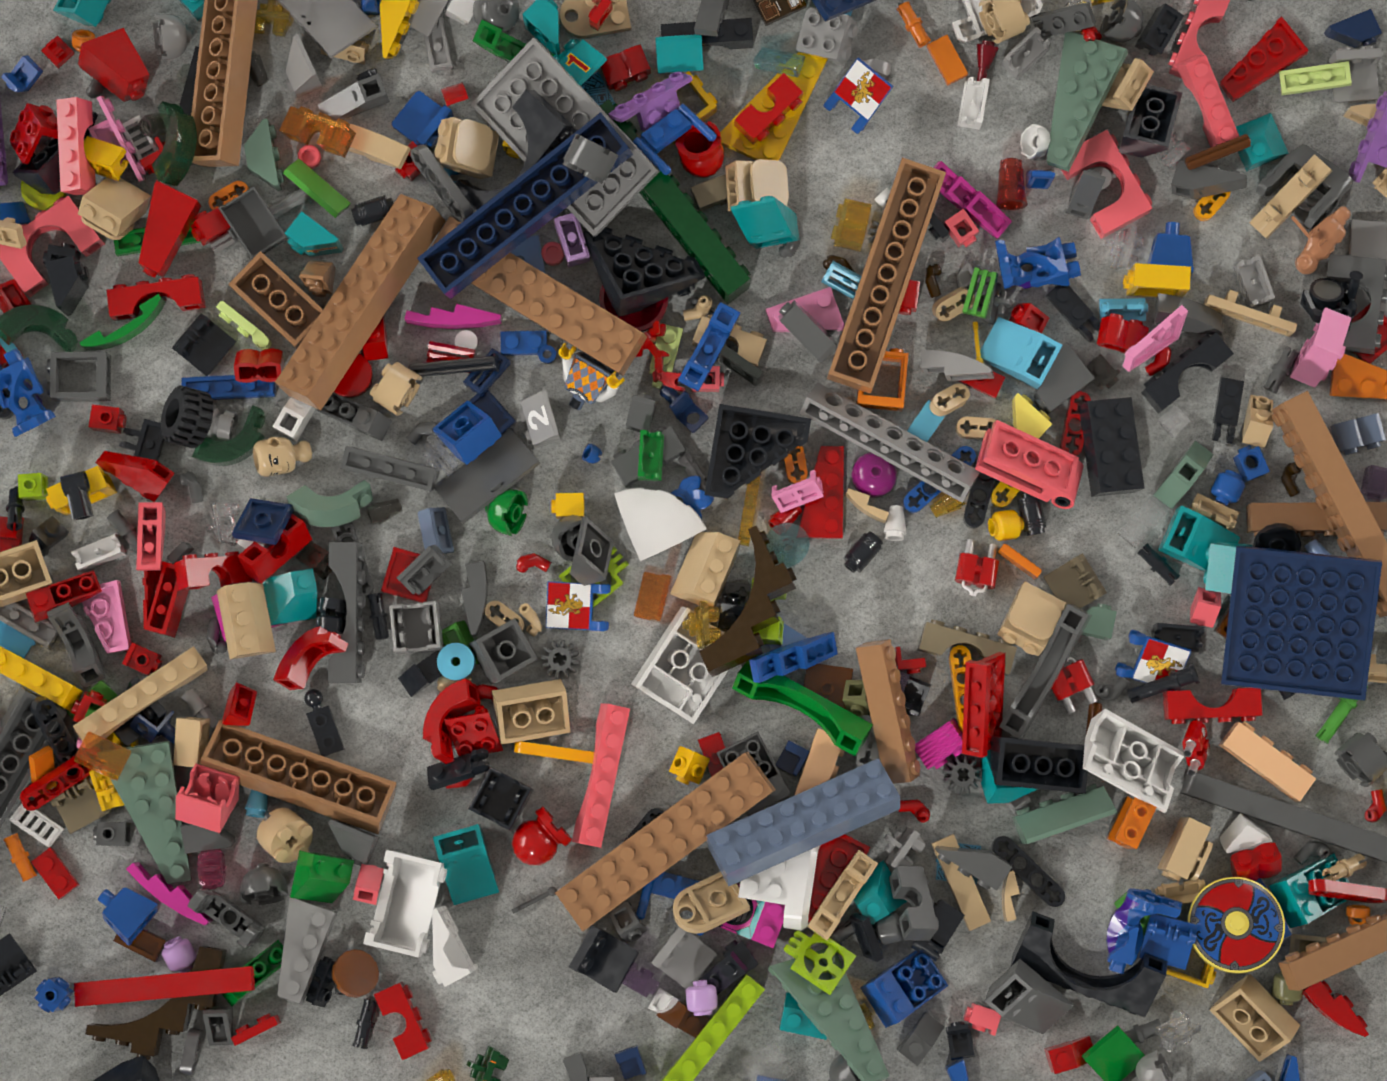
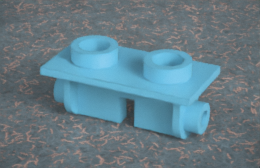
M1145 298L1099 299L1100 322L1101 318L1107 317L1111 313L1120 314L1127 321L1131 319L1146 321L1148 303L1145 302Z

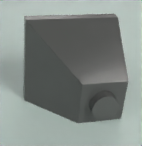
M582 517L570 574L583 586L606 580L614 541L587 517Z
M330 819L328 824L343 854L348 856L349 859L354 860L356 865L361 866L362 863L369 864L380 837L342 821Z

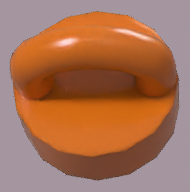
M75 30L72 33L73 48L80 52L81 44L94 39L95 34L89 30Z
M1358 904L1348 905L1346 907V916H1348L1350 924L1362 925L1366 923V919L1370 917L1371 908ZM1354 918H1362V921L1357 922Z

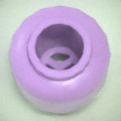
M178 936L164 944L165 948L161 954L170 971L184 973L193 968L192 964L195 962L197 955L188 939H182L181 936Z
M707 980L693 981V986L688 987L685 991L687 1009L690 1012H694V1016L713 1014L712 1010L718 1006L716 987L712 984H707Z

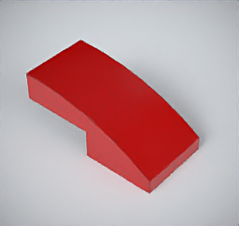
M463 82L441 89L447 106L469 99Z

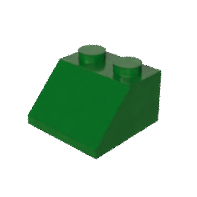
M299 850L290 897L333 904L350 884L354 860Z

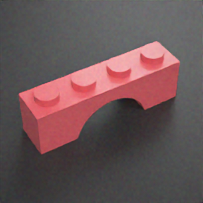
M1194 0L1193 4L1197 6L1194 12L1190 11L1185 24L1188 25L1186 33L1181 32L1176 43L1180 45L1178 52H1173L1168 62V65H1171L1169 74L1181 78L1177 64L1195 55H1205L1197 43L1198 29L1209 23H1219L1225 14L1230 0Z
M1195 55L1177 64L1184 85L1192 92L1200 106L1204 120L1202 128L1210 147L1239 137L1207 56Z
M78 97L58 99L56 102L61 192L76 196L85 195L96 186L95 170L89 164L84 151L85 132L89 126L93 125L92 102Z

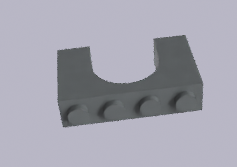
M1330 254L1327 278L1334 279L1340 283L1346 282L1350 284V272H1361L1363 278L1359 282V287L1366 291L1371 301L1367 314L1362 319L1351 323L1350 330L1347 332L1343 346L1346 347L1345 351L1375 354V347L1380 348L1382 334H1377L1378 325H1383L1385 311H1380L1381 302L1386 303L1387 289H1383L1384 280H1387L1386 259Z

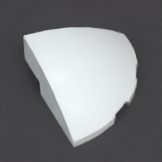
M638 487L625 489L614 494L627 532L640 561L675 546L707 529L700 516L690 505H685L669 492L660 489L655 491Z

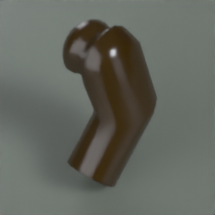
M939 264L929 265L926 268L925 283L930 298L941 295L936 276L942 273Z
M1295 462L1286 465L1281 476V482L1290 498L1300 493L1295 480L1302 468H1299Z

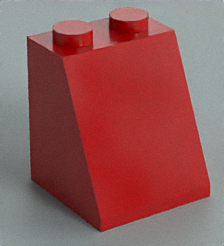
M124 27L81 44L78 65L82 70L123 102L129 100L136 101L144 96L150 74Z

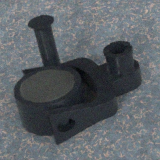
M1350 272L1351 280L1349 287L1346 282L1340 283L1330 278L1314 280L1310 285L1309 293L1308 290H1303L1300 301L1301 306L1316 323H1320L1325 307L1348 317L1354 316L1357 311L1355 299L1359 282L1363 278L1361 272ZM1342 301H1343L1347 306L1341 308V306H1342ZM1352 320L1350 321L1348 331L1350 330Z

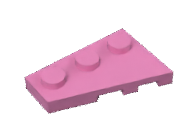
M831 287L787 301L791 304L795 300L825 330L843 331L845 325ZM787 302L765 309L773 332H790L780 322L778 317L780 309Z
M1181 305L1141 341L1131 346L1125 353L1126 357L1123 367L1130 372L1178 340L1188 310Z
M115 580L100 584L102 592L82 602L83 609L86 615L90 617L95 627L94 630L107 654L126 651L131 645L121 581Z

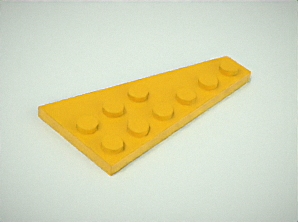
M798 52L720 132L721 144L754 160L780 161L828 58ZM785 73L803 91L801 99L803 102L795 111L790 110L785 114L786 119L778 127L774 125L768 130L770 134L762 142L757 141L753 145L734 126V120L750 104L760 112H768L773 109L775 105L767 96V88Z

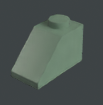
M1098 604L1097 607L1093 606L1086 612L1091 614L1092 617L1082 635L1103 640L1111 639L1117 611L1111 610V606L1105 604Z

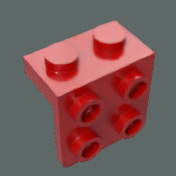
M27 103L24 110L19 114L15 130L10 134V144L24 164L30 162L42 135L58 139L57 117L53 110L46 105L37 106Z

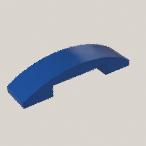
M721 302L719 303L700 342L683 369L678 382L699 392L741 312Z

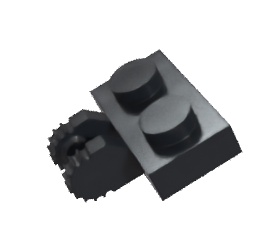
M144 419L141 431L124 428L123 433L131 437H139L137 445L120 441L119 447L135 451L134 456L159 460L164 443L161 423Z

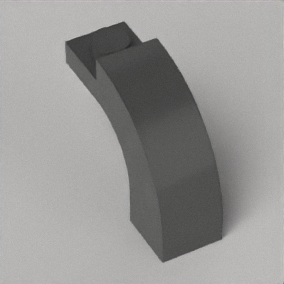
M69 602L48 611V618L63 640L71 659L73 672L82 686L85 688L105 679L97 649L78 612L75 613Z

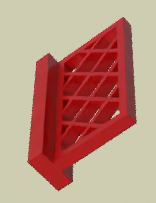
M998 652L979 661L969 660L966 662L962 754L984 758L987 756V750L991 748L992 736L1002 737V728L999 726L1003 719L1006 653Z

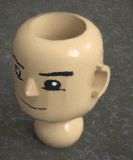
M270 437L255 443L253 446V459L257 472L261 476L269 477L292 472L295 469L296 461H310L312 459V450L310 443L304 440L292 445L291 441L286 437Z

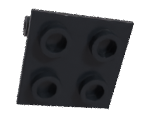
M200 313L172 349L205 376H208L237 341L214 324L207 316Z
M10 933L0 939L1 996L37 972Z

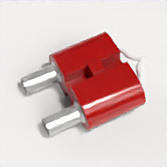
M967 539L965 553H960L955 582L962 584V587L970 592L969 595L976 596L977 593H983L987 589H995L999 561L995 559L998 545L990 544L988 556L981 558L973 554L975 540ZM972 584L976 585V587L983 589H977L973 593L972 589L966 585L971 586Z
M1069 657L1067 661H1072L1073 663L1063 667L1051 688L1057 701H1063L1068 714L1076 711L1070 696L1083 690L1090 704L1097 702L1091 688L1094 685V681L1084 660L1076 661L1072 657Z
M1197 720L1190 722L1182 741L1183 754L1189 766V776H1195L1197 770H1201L1204 767L1206 759L1210 754L1209 739H1206L1208 735L1206 726Z

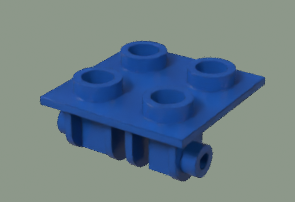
M1159 914L1150 915L1139 958H1142L1144 953L1166 960L1169 966L1186 970L1192 945L1196 941L1198 925Z

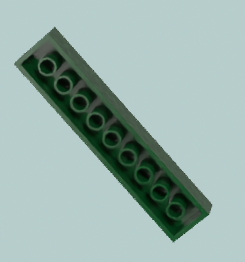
M609 99L600 105L608 116V113L615 110V107L618 106L616 103L612 104ZM613 120L632 142L638 137L636 135L638 131L631 121L618 122ZM660 171L639 192L688 256L696 258L707 280L728 305L749 289V276L751 275L744 264L739 265L735 260L737 256L729 246L725 247L720 241L722 237L715 228L711 230L707 225V217L701 210L696 211L692 205L694 201L687 192L683 194L678 188L680 184L672 174L670 176L664 175Z

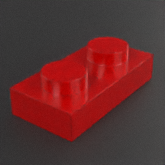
M52 847L31 861L58 900L80 885Z
M270 1013L256 1019L257 1025L250 1028L246 1024L236 1029L237 1035L231 1037L234 1046L282 1023L278 1014L271 1017Z

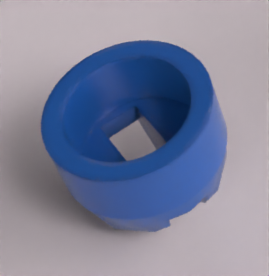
M591 443L588 444L583 451L582 459L592 464L599 462L601 459L598 456L602 455L601 449Z

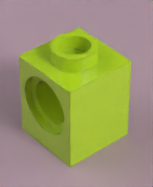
M43 473L18 474L19 498L25 501L46 500V496H48L46 490L48 488V476Z

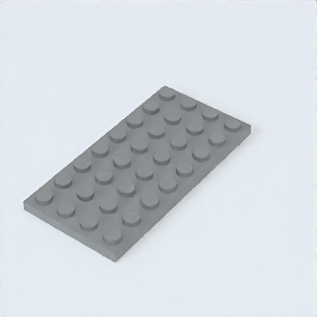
M532 38L471 105L524 162L528 152L527 133L520 116L512 107L526 89L535 90L574 126L570 131L571 135L600 112L604 115L632 151L633 155L608 175L606 181L604 180L602 184L598 182L567 207L581 224L596 237L660 170L536 38Z

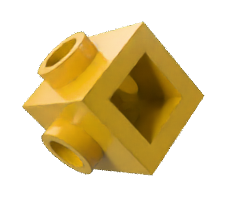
M679 746L669 772L677 775L676 780L689 785L691 781L699 785L710 758Z

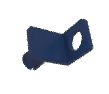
M667 386L661 389L660 395L670 403L669 407L674 416L690 432L695 433L709 419L708 415L692 401L687 391L680 395L675 389ZM691 413H698L700 415L699 421L695 424L687 422V418Z
M173 710L158 727L140 714L135 716L130 727L150 743L157 736L162 735L175 745L176 728L170 724V720L175 713ZM138 723L144 724L148 731L142 730Z

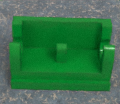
M640 430L638 480H662L664 434L660 431L651 433L647 430Z

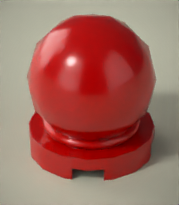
M711 121L705 124L717 135L714 141H709L693 125L690 130L675 141L683 168L694 177L706 178L712 176L723 164L724 148L721 144V134L717 126Z
M544 806L535 811L537 815L535 820H527L519 825L512 840V847L517 859L530 866H540L551 861L557 853L558 844H563L567 847L572 841V838L562 826L557 828L552 823L554 817Z

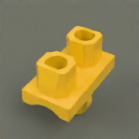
M104 766L90 770L89 774L101 810L106 811L114 807L123 806L124 803Z

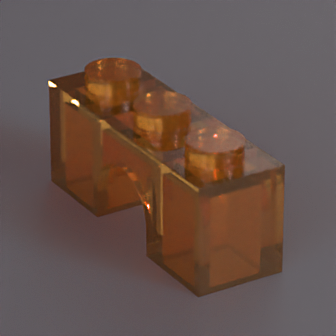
M290 106L279 130L290 140L305 145L309 144L313 135L320 132L316 143L326 152L344 158L356 135L349 127L350 124L347 121L339 118L337 121L332 120L330 116L321 112L318 115L313 114V111L303 106H300L299 109Z

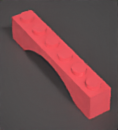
M605 703L600 704L596 723L595 751L591 775L581 809L576 818L572 842L599 848L602 846L630 708Z

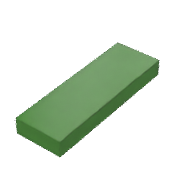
M297 159L288 166L283 173L334 218L348 209L351 204L300 159Z

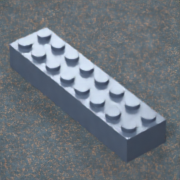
M878 758L706 835L708 848L729 887L899 810L900 795Z

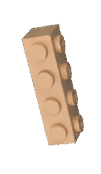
M1247 722L1234 723L1219 746L1293 801H1301L1316 780L1311 775L1313 771L1303 764L1299 766L1293 762L1294 757L1284 750L1278 751L1273 747L1274 742L1265 736L1259 737L1254 733L1255 728Z

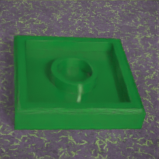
M1118 1025L1082 1055L1083 1059L1104 1081H1122L1136 1069L1139 1060L1145 1056Z

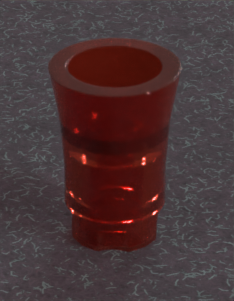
M1017 158L1001 160L1000 169L998 170L999 181L996 206L1002 210L1023 209L1027 207L1028 203L1025 193L1022 160Z

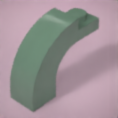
M365 480L337 496L318 495L306 485L286 496L288 504L293 505V515L303 520L306 524L318 527H335L353 522L361 517L359 510L373 501L371 486Z

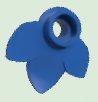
M690 476L683 479L679 488L672 491L671 494L681 497L683 503L690 505L702 519L700 510L707 508L713 502L714 497L705 496V491L699 489L701 484L700 476Z

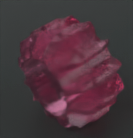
M221 849L201 851L198 855L199 884L203 888L217 889L223 887L226 881V860Z

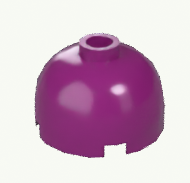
M871 452L860 456L854 463L851 472V479L855 489L858 492L869 495L870 498H878L888 494L895 486L898 476L895 465Z

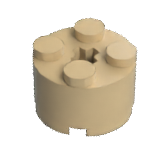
M981 0L979 2V6H982L983 10L979 12L982 26L988 36L993 35L996 38L994 40L995 43H1001L1023 33L1026 26L1030 24L1029 16L1023 11L1020 4L1021 0Z
M399 362L393 365L388 363L381 373L383 378L379 384L376 383L373 386L370 395L373 397L374 402L399 416L403 413L400 410L403 405L408 407L420 387L417 380H422V376Z
M275 809L269 813L271 816L266 821L263 819L257 830V840L276 861L290 863L298 859L299 850L309 852L308 848L312 842L313 829L291 809Z

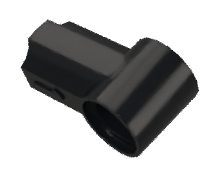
M81 471L61 476V487L68 499L72 520H83L94 516L88 493L90 491V484L86 472Z

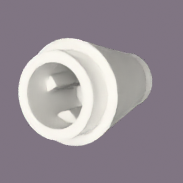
M890 506L883 532L886 534L885 539L902 541L904 540V535L907 534L904 508L902 506Z

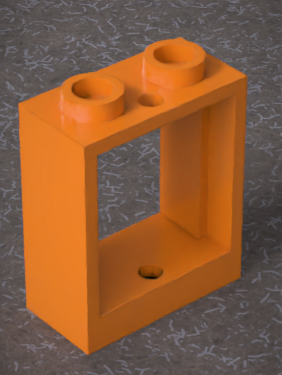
M891 348L889 351H885L882 360L900 362L897 398L864 395V391L857 389L856 404L863 408L902 412L904 408L909 353H903L902 349Z

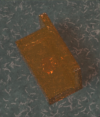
M644 572L634 617L658 623L661 622L671 581L670 575Z
M87 732L75 755L74 761L118 782L123 768L131 755V751L92 732Z

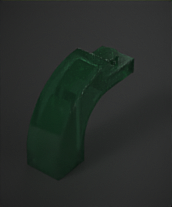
M162 101L157 108L166 127V141L161 154L154 161L152 167L159 182L178 186L189 171L195 155L197 143L196 124L193 116L183 113L181 106Z
M23 305L10 309L0 316V338L8 345L21 335L33 331L47 334L66 352H73L79 342L76 335L70 329H65L68 319L60 312L46 306Z
M252 405L242 431L235 438L228 441H215L206 437L202 444L195 448L192 457L197 461L214 466H229L247 459L253 454L255 443L263 440L265 437L260 432H257L258 428L261 429L266 419V416H264L265 412L261 408Z

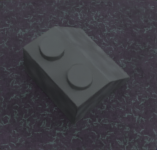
M515 618L469 643L490 684L499 682L537 660Z

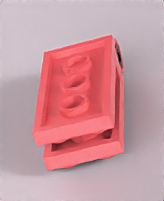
M996 420L992 425V429L989 428L985 432L975 470L1045 502L1051 499L1052 504L1058 508L1070 509L1075 503L1084 465L1079 461V457Z

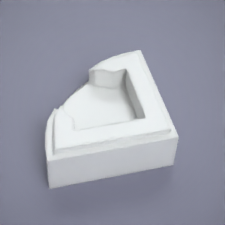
M659 988L648 1009L657 1013H663L673 1008L679 999L664 989Z

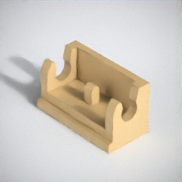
M176 718L173 765L194 767L195 763L201 765V757L209 743L210 718Z

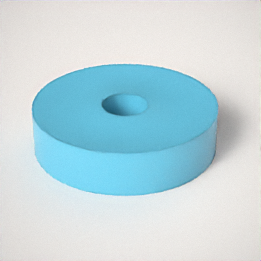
M461 643L446 645L441 649L437 658V666L440 673L450 680L467 678L473 672L476 664L473 651ZM455 657H458L460 659V664L458 666L453 665V659Z

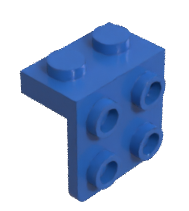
M417 91L392 121V127L411 142L413 141L417 146L424 144L430 149L438 142V127L441 120L454 117L452 110L446 105L441 107L424 93Z

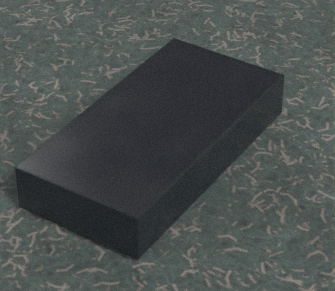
M857 912L850 915V921L863 956L876 962L883 959L884 957L869 917Z

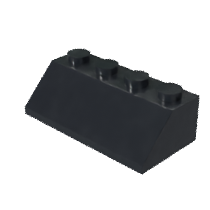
M992 736L989 759L995 785L1086 794L1088 771L1083 769L1085 745Z

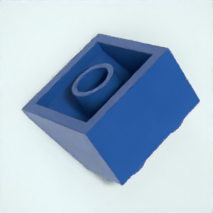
M468 400L432 429L449 450L466 465L474 461L478 455L492 446L502 436L491 417Z

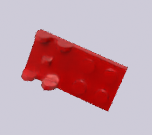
M846 834L820 846L812 889L809 922L856 852L860 850L867 855L870 850L869 846Z

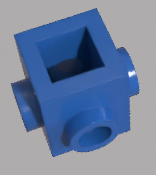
M54 977L48 980L44 979L36 989L38 994L34 998L39 1002L38 1006L48 1013L50 1011H63L71 1002L70 996L74 991L69 988L70 984L60 977ZM51 991L54 993V999L48 996Z

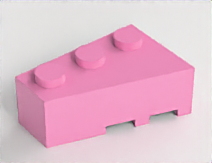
M1325 307L1320 323H1316L1313 328L1315 333L1311 339L1305 341L1299 355L1295 359L1290 378L1314 388L1321 380L1325 381L1329 370L1332 371L1334 369L1337 359L1341 360L1346 347L1343 346L1351 317Z

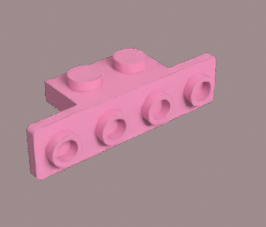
M104 96L97 97L107 120L88 128L92 137L125 148L126 154L121 159L120 164L124 159L128 160L138 181L145 180L144 175L147 172L141 162L136 161L133 155L136 153V150L130 140L126 141L123 135L126 132L120 119L116 120L112 113L115 111L109 98L105 99Z

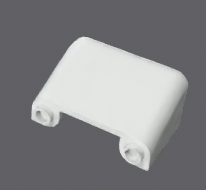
M386 850L383 862H387V867L389 868L383 871L385 876L374 920H371L370 923L374 927H371L370 933L366 932L363 944L414 957H421L423 953H427L430 945V939H427L432 920V910L435 908L440 884L445 882L447 869L444 868V863L394 850Z

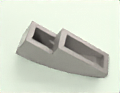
M921 350V368L925 374L945 373L947 381L994 378V373L990 367L965 355L939 350Z

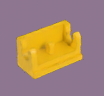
M89 136L85 138V155L89 164L95 170V174L119 181L121 174L129 163L128 160L124 159L120 164L121 159L126 154L125 148Z

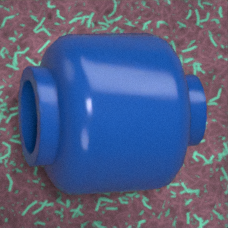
M1231 470L1218 473L1211 487V493L1216 497L1215 501L1226 506L1229 503H1237L1245 488V483L1242 480L1243 476Z

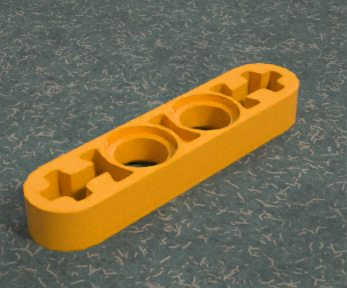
M958 645L950 651L949 666L958 726L963 733L962 712L964 711V705L961 704L960 697L964 696L965 684L959 683L956 677L961 673L965 674L966 662L972 659L969 649ZM957 653L964 657L962 667L958 668L959 659L954 658Z
M522 741L515 742L514 752L593 764L594 752Z

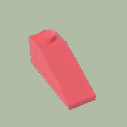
M141 502L138 505L137 571L161 570L166 511L162 502Z

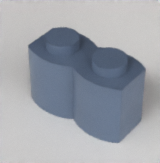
M1379 413L1330 426L1334 442L1339 451L1344 452L1345 456L1359 452L1358 448L1366 446L1367 450L1381 447L1380 442L1386 440Z

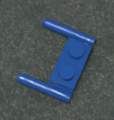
M682 104L678 110H673L643 132L641 137L635 138L633 143L664 175H668L671 173V168L657 153L690 130L692 125L709 141H714L717 135L685 104Z
M663 872L643 887L636 912L640 920L645 918L651 893L675 899L682 890L700 881Z

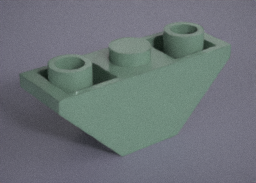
M266 118L262 119L244 144L247 167L253 175L275 190L280 191L282 190L281 183L284 182V175L282 169H278L277 161L281 160L279 148L274 146L273 139H277L275 125H271Z
M1194 441L1153 496L1170 509H1173L1204 471L1214 454L1197 441Z

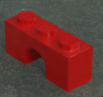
M785 73L767 88V96L775 105L773 109L768 112H760L750 104L734 120V126L753 145L757 141L762 142L770 134L768 130L774 125L778 127L786 119L785 114L790 110L795 111L803 102L801 100L803 91Z
M292 514L276 545L271 544L269 547L264 548L254 541L238 555V558L246 574L262 584L312 541V538L304 521Z
M239 551L227 552L225 556H218V553L204 554L203 558H197V554L182 556L183 560L174 563L178 591L195 590L209 586L210 571H214L218 575L220 587L247 582L251 583L252 578L246 574L238 558Z
M402 981L374 994L383 1016L396 1012L401 1014L406 1020L405 1031L393 1038L402 1060L431 1047L429 1042H432V1038L428 1029L422 1028L420 1020L423 1018L419 1008L412 1005L410 998H413V994L408 984L404 985Z

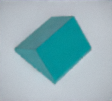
M701 35L655 37L658 73L704 70Z

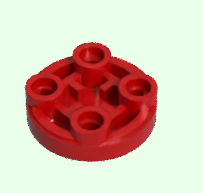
M357 355L334 390L336 394L345 398H355L364 394L372 386L373 370L363 355Z

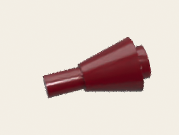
M982 40L981 44H977L979 68L977 81L987 78V72L999 49L995 47V42Z

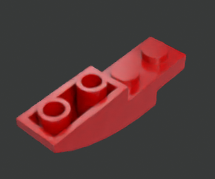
M1324 980L1303 990L1305 998L1327 1019L1349 1032L1363 1037L1369 1035L1365 1029L1368 1027L1366 1022L1360 1015L1356 1016L1351 1008L1354 1005L1346 995L1342 996V994L1335 993L1331 996L1332 990Z

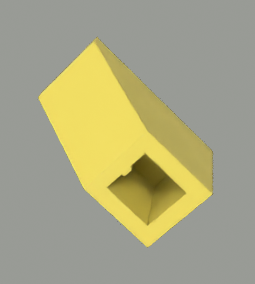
M1017 393L1012 399L1013 427L1039 439L1052 425L1049 421L1050 417L1044 411L1035 409L1029 397L1024 394L1021 396Z

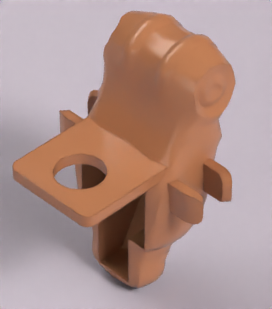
M1342 206L1309 233L1294 216L1291 217L1308 238L1305 248L1295 260V267L1302 274L1313 273L1317 269L1319 261L1327 259L1334 251L1336 244L1342 242L1346 235L1344 225L1351 217V212L1347 207Z

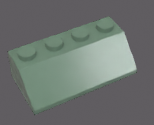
M1095 783L1086 786V794L1080 793L1075 795L1074 792L1063 794L1060 801L1053 803L1052 799L1038 803L1040 808L1031 810L1029 806L1017 810V816L1012 817L1021 844H1029L1117 813L1116 808L1104 786L1097 787Z

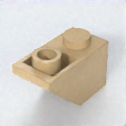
M1250 395L1242 427V443L1265 448L1273 428V400L1264 396Z

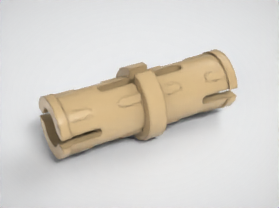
M1356 854L1347 860L1341 859L1337 861L1336 865L1324 869L1322 876L1330 873L1324 879L1333 881L1342 877L1348 878L1352 876L1353 872L1366 867L1367 862L1364 861L1359 864V861L1364 860L1365 857L1362 854Z

